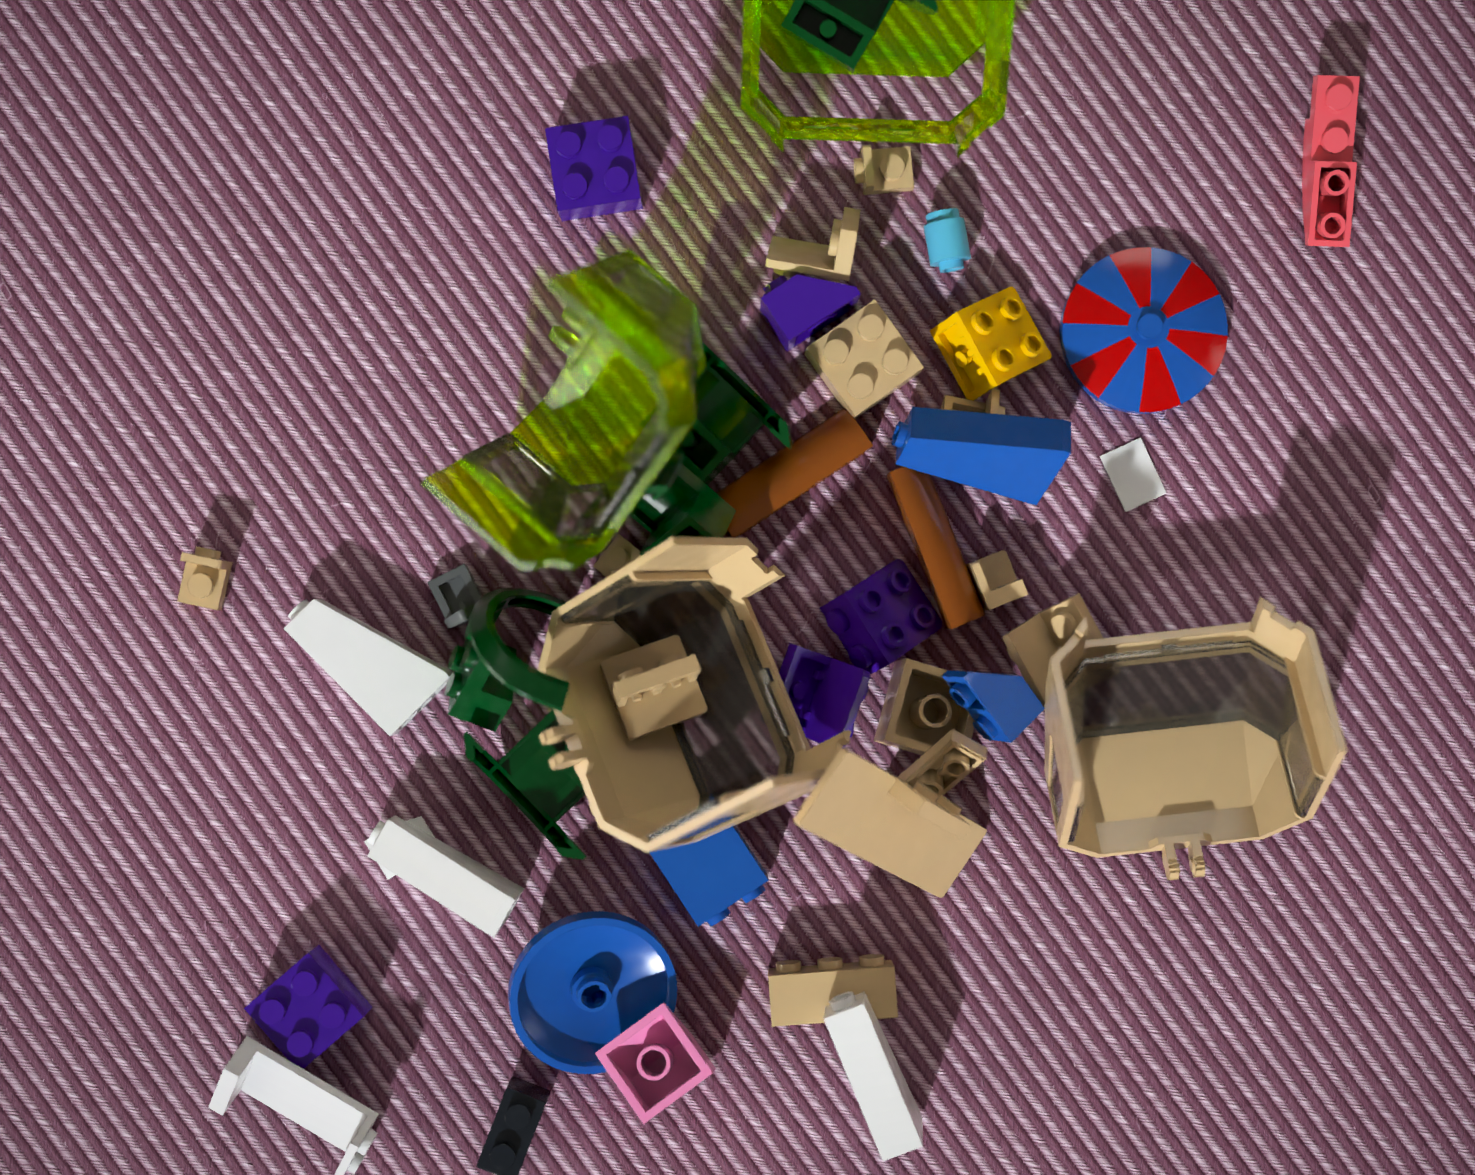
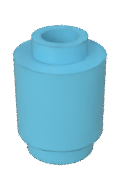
M949 208L927 214V224L923 228L930 266L939 267L940 273L963 269L964 261L971 259L965 220L959 216V210L957 208Z

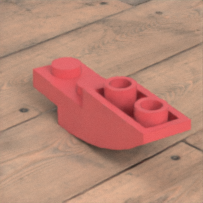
M1313 76L1310 119H1305L1303 140L1302 206L1306 246H1350L1357 162H1352L1360 76Z

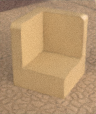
M1005 550L966 564L984 610H991L1028 595L1023 580H1017Z

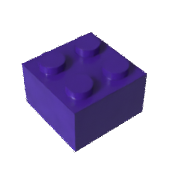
M628 116L545 128L557 211L562 221L643 209Z
M318 945L244 1009L289 1061L304 1069L360 1021L373 1007L324 949Z

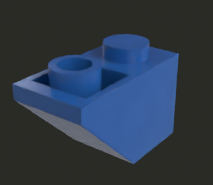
M947 670L942 675L951 688L949 693L953 700L961 707L966 708L975 720L973 726L976 731L989 741L1012 743L1045 709L1022 676Z

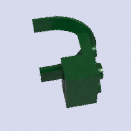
M795 0L781 24V30L853 73L895 0ZM897 0L929 15H935L938 10L936 0Z
M666 326L664 330L703 365V368L676 396L669 394L641 424L666 449L680 448L684 451L683 465L707 485L764 426L789 450L793 448L790 425L691 330L688 328Z
M680 448L656 450L636 463L596 506L568 549L569 566H575L586 557L597 536L619 507L650 532L640 552L641 556L671 537H724L737 510L683 465L685 453Z
M501 588L482 596L471 611L469 623L465 631L466 641L463 646H455L449 659L448 669L453 670L445 688V696L450 697L448 715L496 732L513 703V691L536 703L562 711L569 690V682L545 674L516 656L517 649L505 645L499 637L495 628V622L505 608H529L552 615V611L567 602L542 592L524 588Z
M554 710L550 711L498 762L466 731L463 734L466 757L477 765L550 841L562 857L584 860L586 858L584 852L556 823L586 793L574 769V765L564 769L552 770L548 762L555 754L569 751L565 740L549 745H542L539 735L543 731L559 726Z

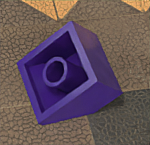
M798 274L787 280L785 275H783L763 289L765 294L761 297L760 312L786 352H788L856 308L861 293L856 286Z

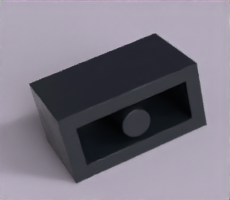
M511 1077L476 1165L477 1168L495 1175H519L550 1095V1090L520 1078Z

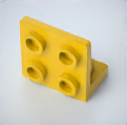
M1013 286L955 312L930 330L933 339L968 400L974 401L990 392V390L1046 362L1052 357Z

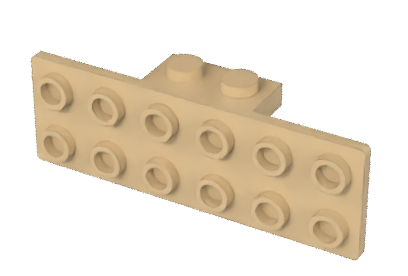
M845 747L841 748L835 758L829 763L827 770L794 818V823L799 827L939 898L944 897L987 832L980 824L960 814L962 808L943 795L939 796L918 781L913 787Z

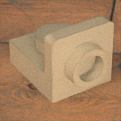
M862 145L860 158H854L853 164L855 183H863L864 195L913 191L914 179L910 146L871 150V145Z
M196 546L195 554L182 552L180 560L186 563L177 602L222 610L233 562L220 560L221 551Z

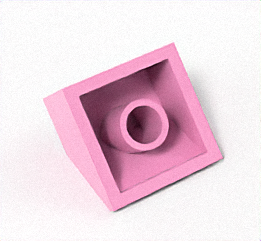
M665 1002L595 1052V1055L643 1124L716 1070L692 1033Z

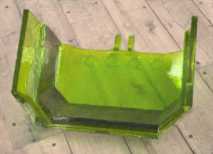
M631 249L549 280L545 287L566 304L561 315L562 320L581 336L578 339L573 333H570L569 330L562 326L554 325L548 335L550 340L568 356L565 367L544 399L511 433H507L465 454L462 459L426 477L421 483L423 487L519 571H537L540 568L558 567V570L576 569L602 552L696 421L698 413L695 396L696 382L706 368L697 307Z

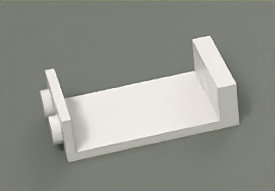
M246 1036L224 1067L208 1107L223 1116L240 1090L345 1151L346 1153L334 1175H345L347 1170L355 1174L378 1134L371 1128L379 1113Z

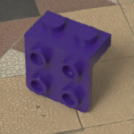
M895 559L851 589L820 607L821 612L826 618L827 625L836 633L845 647L852 664L869 671L870 674L891 664L942 627V621L901 559Z
M789 643L779 674L806 738L821 744L848 730H851V738L861 702L868 693L869 671Z

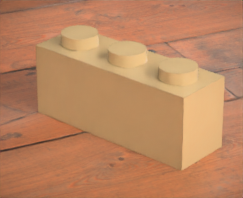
M882 954L859 956V962L843 963L840 957H826L818 959V965L801 966V961L784 960L776 962V968H768L772 1027L825 1023V1007L830 1005L829 1001L835 996L852 991L854 996L865 992L877 1019L898 1018L895 967L892 960H884V955Z

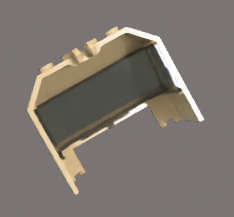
M671 537L552 611L538 670L569 682V690L562 711L553 709L559 726L543 731L539 738L542 745L555 744L565 740L569 751L555 754L548 762L552 770L564 769L574 765V769L581 780L588 798L590 811L595 817L599 829L646 853L698 842L813 791L827 770L829 763L835 758L839 750L850 742L851 730H848L810 748L748 599L786 575L775 565L767 568L756 557L758 548L747 538ZM673 635H678L686 655H696L701 668L697 682L708 710L703 715L643 737L629 740L600 664L605 659Z
M1262 597L1259 598L1251 622L1086 640L1088 623L1085 617L1075 629L1073 636L1050 659L1045 685L1044 772L1059 847L1095 858L1162 851V861L1167 880H1178L1180 866L1175 849L1188 848L1189 866L1193 877H1205L1206 869L1201 846L1261 840L1312 819L1347 752V746L1315 631L1299 620L1293 623L1275 611L1276 606Z

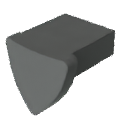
M462 564L427 582L445 617L443 622L447 629L468 623L474 605L482 597L467 564Z

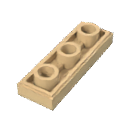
M952 729L897 778L913 787L918 781L939 796L944 795L987 759V747Z

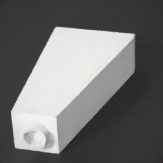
M305 599L288 615L292 621L284 630L389 736L398 734L447 685L452 671L322 599H313L311 602Z
M396 815L389 818L386 823L380 820L368 839V843L373 845L367 855L369 858L492 937H495L504 926L525 889Z
M849 991L835 996L829 1001L830 1005L825 1007L824 1021L882 1161L923 1147L922 1115L866 993L862 992L854 996L853 992Z

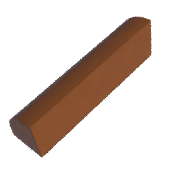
M845 408L794 440L791 450L785 446L716 492L737 510L727 529L731 538H738L873 447V444L860 425Z
M906 467L889 472L886 475L945 628L953 629L986 615L932 476Z

